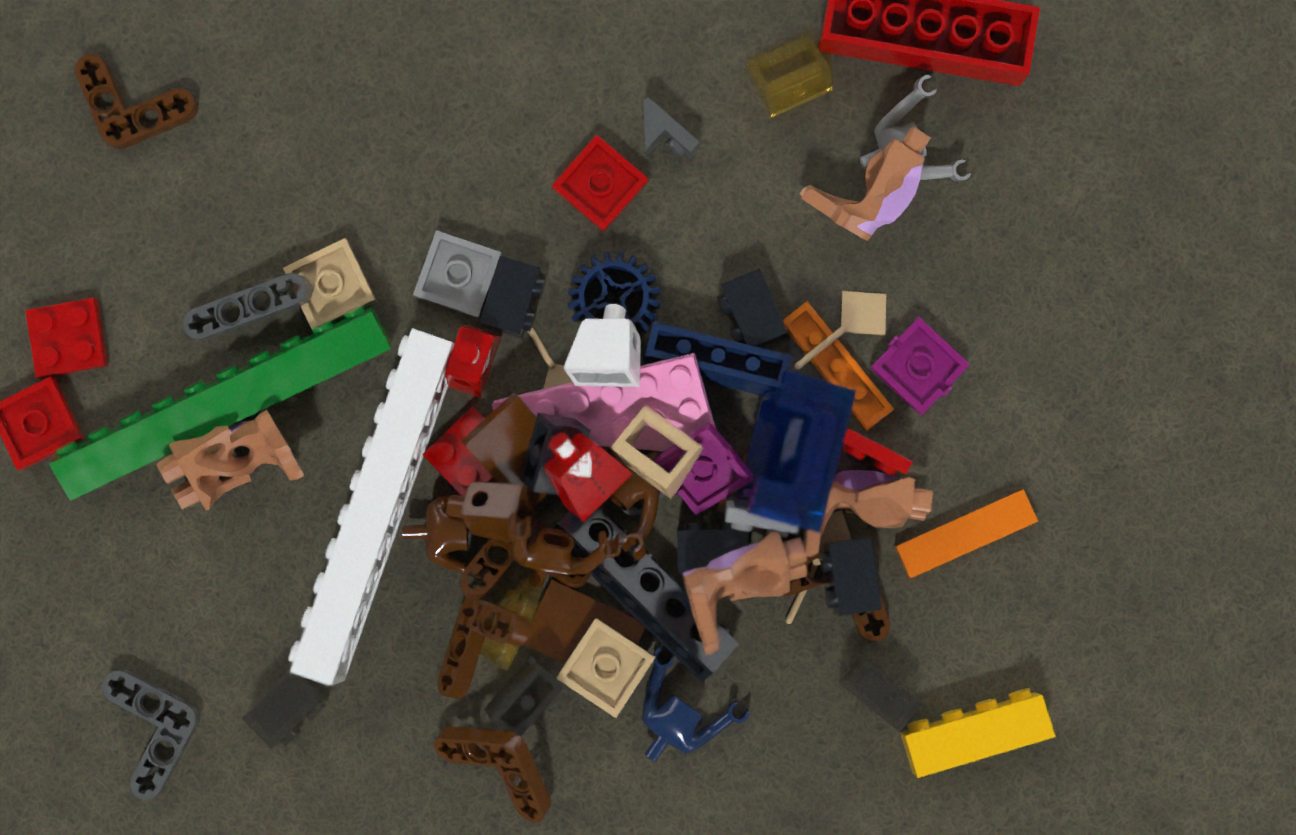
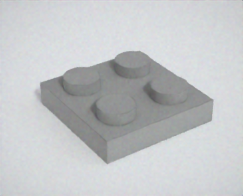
M436 230L413 296L480 319L499 256H503L502 252Z
M726 497L724 507L725 522H731V528L742 531H752L753 526L766 528L767 534L779 532L780 537H788L789 532L798 534L800 518L796 508Z

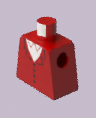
M470 325L461 326L445 371L448 387L482 398L502 335Z
M559 433L549 442V448L555 455L545 464L544 469L564 506L583 522L632 475L627 468L582 433L576 434L572 439L566 433Z

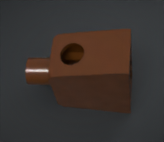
M472 482L468 485L465 497L451 495L447 503V515L463 518L472 534L513 543V539L508 534L509 514L515 513V522L519 523L525 521L527 516H530L531 532L536 512L523 485ZM530 536L526 538L527 545L529 544Z

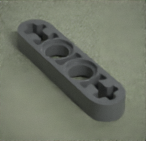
M294 273L285 274L192 309L184 317V330L188 336L199 340H209L306 304L312 297V284L305 276ZM292 282L301 285V289L297 291V297L293 295L280 296L278 292L291 290L293 288ZM266 291L271 297V304L267 310L261 311L256 305V299L261 292ZM235 303L240 309V315L235 322L230 323L225 317V310L228 305ZM200 318H215L218 322L205 324L203 330L196 329V324L200 323Z

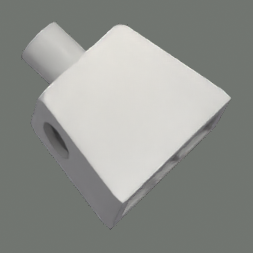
M609 304L605 307L603 319H585L582 321L564 366V370L575 386L639 387L640 335L633 323L625 319L626 309L617 304Z

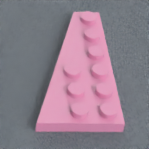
M695 353L640 366L639 387L575 386L573 382L518 395L536 417L538 413H545L577 419L590 429L589 439L599 446L611 447L646 405L688 436L710 422L715 427ZM507 398L495 400L492 403L493 411ZM646 423L633 447L641 450L664 452L675 445V443Z

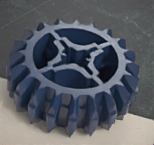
M621 251L617 254V261H611L610 253L604 252L605 262L601 264L596 256H592L590 259L594 268L591 270L585 264H581L579 268L585 277L573 275L571 278L572 282L580 287L568 288L567 291L569 296L578 298L568 302L570 310L580 309V311L572 316L573 322L595 319L593 315L604 313L606 305H609L606 303L609 299L608 287L606 286L608 284L611 291H616V295L618 292L623 294L620 297V306L626 309L625 319L630 320L635 328L639 327L642 332L647 333L649 327L643 320L647 319L655 322L657 319V315L649 311V308L659 309L661 307L660 301L650 299V297L661 294L660 287H649V285L657 280L655 274L643 276L648 270V265L644 263L637 269L634 268L637 263V257L634 255L630 257L628 263H624V253ZM607 273H624L631 276L635 282L616 284ZM598 278L602 287V293L597 299L593 300L594 303L586 307L587 290L591 283ZM642 290L644 296L642 306L637 315L631 319L626 303L635 296V293Z

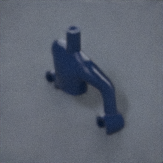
M663 647L657 648L653 654L655 656V666L646 690L642 711L643 723L657 735L644 753L654 762L658 760L668 744L684 753H690L706 744L731 723H742L749 716V709L740 718L732 715V709L738 702L736 700L729 704L726 713L694 734L697 724L703 716L674 694L662 706L658 707L666 669L674 661V655L666 664H661L657 661V654Z

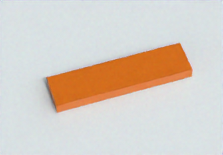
M808 301L782 320L787 334L804 355H807L833 333ZM838 339L810 360V363L865 431H868L894 410Z
M1024 489L894 547L908 578H913L1038 522V519Z

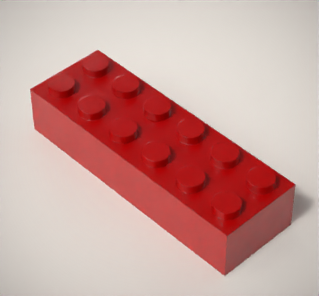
M827 0L818 52L1021 86L1030 74L1040 7L1002 0Z

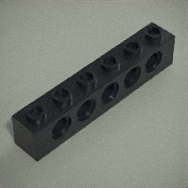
M601 505L584 522L569 511L553 528L567 532L573 537L575 546L571 554L586 558L599 547V542L593 541L589 536V532L599 535L601 531H605L606 540L609 541L615 539L616 534H620L621 552L618 556L625 561L627 567L619 566L614 557L605 558L589 573L701 682L711 676L739 645L733 638L732 632L726 626L716 622L719 649L712 654H705L702 642H698L692 636L691 630L698 631L693 618L688 595L682 589L679 580L663 571L657 565L654 556L646 551L642 559H635L633 552L638 545H633L628 551H624L622 542L629 532L622 526L616 525L606 515ZM640 580L647 582L652 592L645 591L640 585ZM666 605L675 609L677 617H673L667 612Z

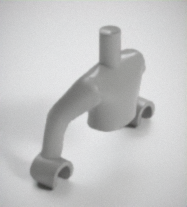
M925 75L916 80L914 91L900 101L877 124L874 133L879 149L860 157L864 170H866L870 159L896 138L902 142L912 126L917 128L914 122L898 127L894 125L921 99L936 93L937 89L929 93L922 89V82L931 78L930 75ZM925 147L920 153L922 156L927 155ZM962 159L954 161L950 165L922 166L920 180L950 177L954 181H962L968 179L971 173L959 176L956 173L957 165L965 162Z

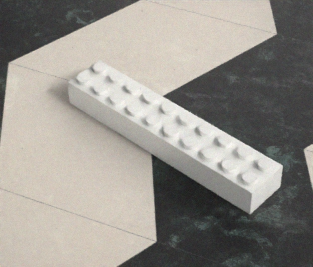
M411 329L410 335H405L400 343L398 355L402 357L398 369H392L389 374L386 389L390 391L385 403L381 402L375 413L374 422L378 424L374 436H369L364 444L362 456L366 457L362 470H356L352 478L350 490L354 492L350 504H344L339 514L338 524L342 525L337 539L332 538L329 543L326 558L330 560L325 573L320 572L316 579L313 592L317 593L314 605L313 607L308 606L302 618L301 627L305 628L302 639L294 643L289 655V661L293 662L290 670L292 673L329 686L343 682L346 679L424 456L422 454L427 449L448 390L445 371L454 347V343Z

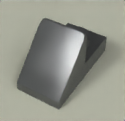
M649 97L643 101L646 158L665 138L667 140L665 145L673 154L678 157L684 155L691 160L699 151L700 142Z

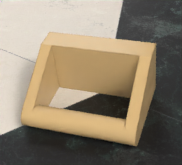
M646 405L610 448L619 461L671 499L682 485L700 455L703 446ZM646 423L687 452L670 474L633 447Z

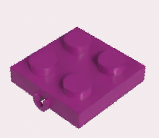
M918 317L900 337L896 335L888 343L887 346L889 348L870 369L915 412L922 416L940 396L944 398L953 389L951 384L970 364Z
M711 422L689 435V437L703 446V449L682 485L674 494V496L679 495L696 515L752 482L754 475ZM675 444L656 456L653 462L670 474L687 452Z

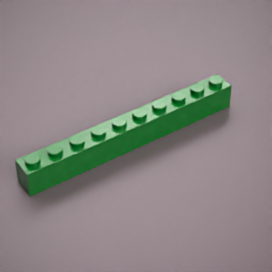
M363 305L355 307L344 313L345 319L338 323L332 324L331 320L321 323L312 329L314 334L302 340L299 335L282 342L280 344L282 349L270 355L265 350L248 359L250 364L237 370L234 365L216 374L218 379L205 385L202 380L184 389L185 395L173 400L171 395L162 398L152 404L153 410L143 415L139 411H135L120 419L119 421L122 425L111 430L107 426L101 427L88 434L89 440L77 445L75 441L61 446L55 450L57 455L49 463V466L71 501L173 453L169 447V444L172 442L198 438L211 432L216 427L230 426L390 350V339L373 306L364 309Z

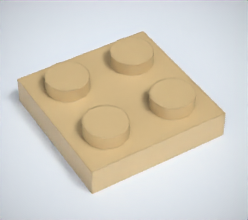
M346 238L283 267L285 274L294 273L305 276L312 284V297L306 304L301 306L311 329L329 320L334 323L344 318V313L355 307L363 305L365 308L377 302ZM292 282V289L297 297V291L301 289V285Z
M595 618L556 679L616 718L654 661L655 656L598 618Z

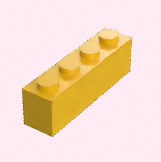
M1029 688L1010 693V700L997 703L996 699H988L976 703V710L963 713L962 709H955L942 713V720L929 723L928 719H921L907 724L908 730L902 731L900 734L912 773L917 778L1054 738L1055 733L1043 695L1036 692L1031 693Z

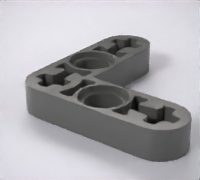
M114 671L108 674L103 681L102 691L105 697L116 705L158 726L130 780V789L137 798L142 800L152 799L161 794L169 782L199 725L200 713L193 704L131 671ZM124 678L126 679L124 682L125 687L134 691L138 690L140 685L142 689L138 691L135 697L129 692H121L117 695L115 693L117 687L113 685V682ZM149 692L155 693L160 699V707L153 713L148 712L143 706V699ZM172 702L173 705L168 709L169 703ZM167 709L177 714L185 710L188 712L186 719L190 721V724L182 725L179 728L176 717L169 714L163 720L161 716ZM161 741H168L173 745L174 755L171 760L165 761L158 756L157 746ZM155 766L165 768V772L162 770L156 771L152 778V783L156 787L145 791L143 789L145 783L141 781V777L149 776Z

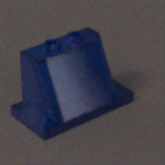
M784 371L779 390L763 394L745 462L746 466L754 474L753 480L740 488L737 493V497L750 500L747 514L820 533L856 390L794 372Z

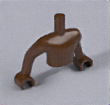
M650 450L645 456L654 461V458L659 454L656 451ZM614 457L632 475L609 499L625 511H628L637 501L644 499L642 515L636 531L624 537L622 542L624 551H628L633 545H639L634 550L633 556L635 559H642L646 554L644 542L656 519L660 491ZM556 495L558 501H561L559 495Z
M455 491L429 503L425 525H403V539H425L427 557L430 561L462 574L470 562L448 554L453 551L468 550V527L463 518L447 515L449 497L451 495L461 496ZM483 567L482 571L475 578L483 581L484 576L489 570Z
M510 513L508 516V534L513 539L514 559L519 565L534 569L529 581L535 587L542 586L548 573L566 575L586 574L593 571L605 558L616 557L621 552L620 534H616V538L609 541L606 540L605 531H601L598 535L599 547L586 558L571 554L575 546L573 537L567 532L558 529L545 528L540 530L536 539L527 545L526 538L530 536L531 532L530 516H527L526 520L520 523L515 522V513Z

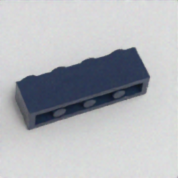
M657 322L653 323L645 353L644 365L695 353L702 381L780 400L791 355Z

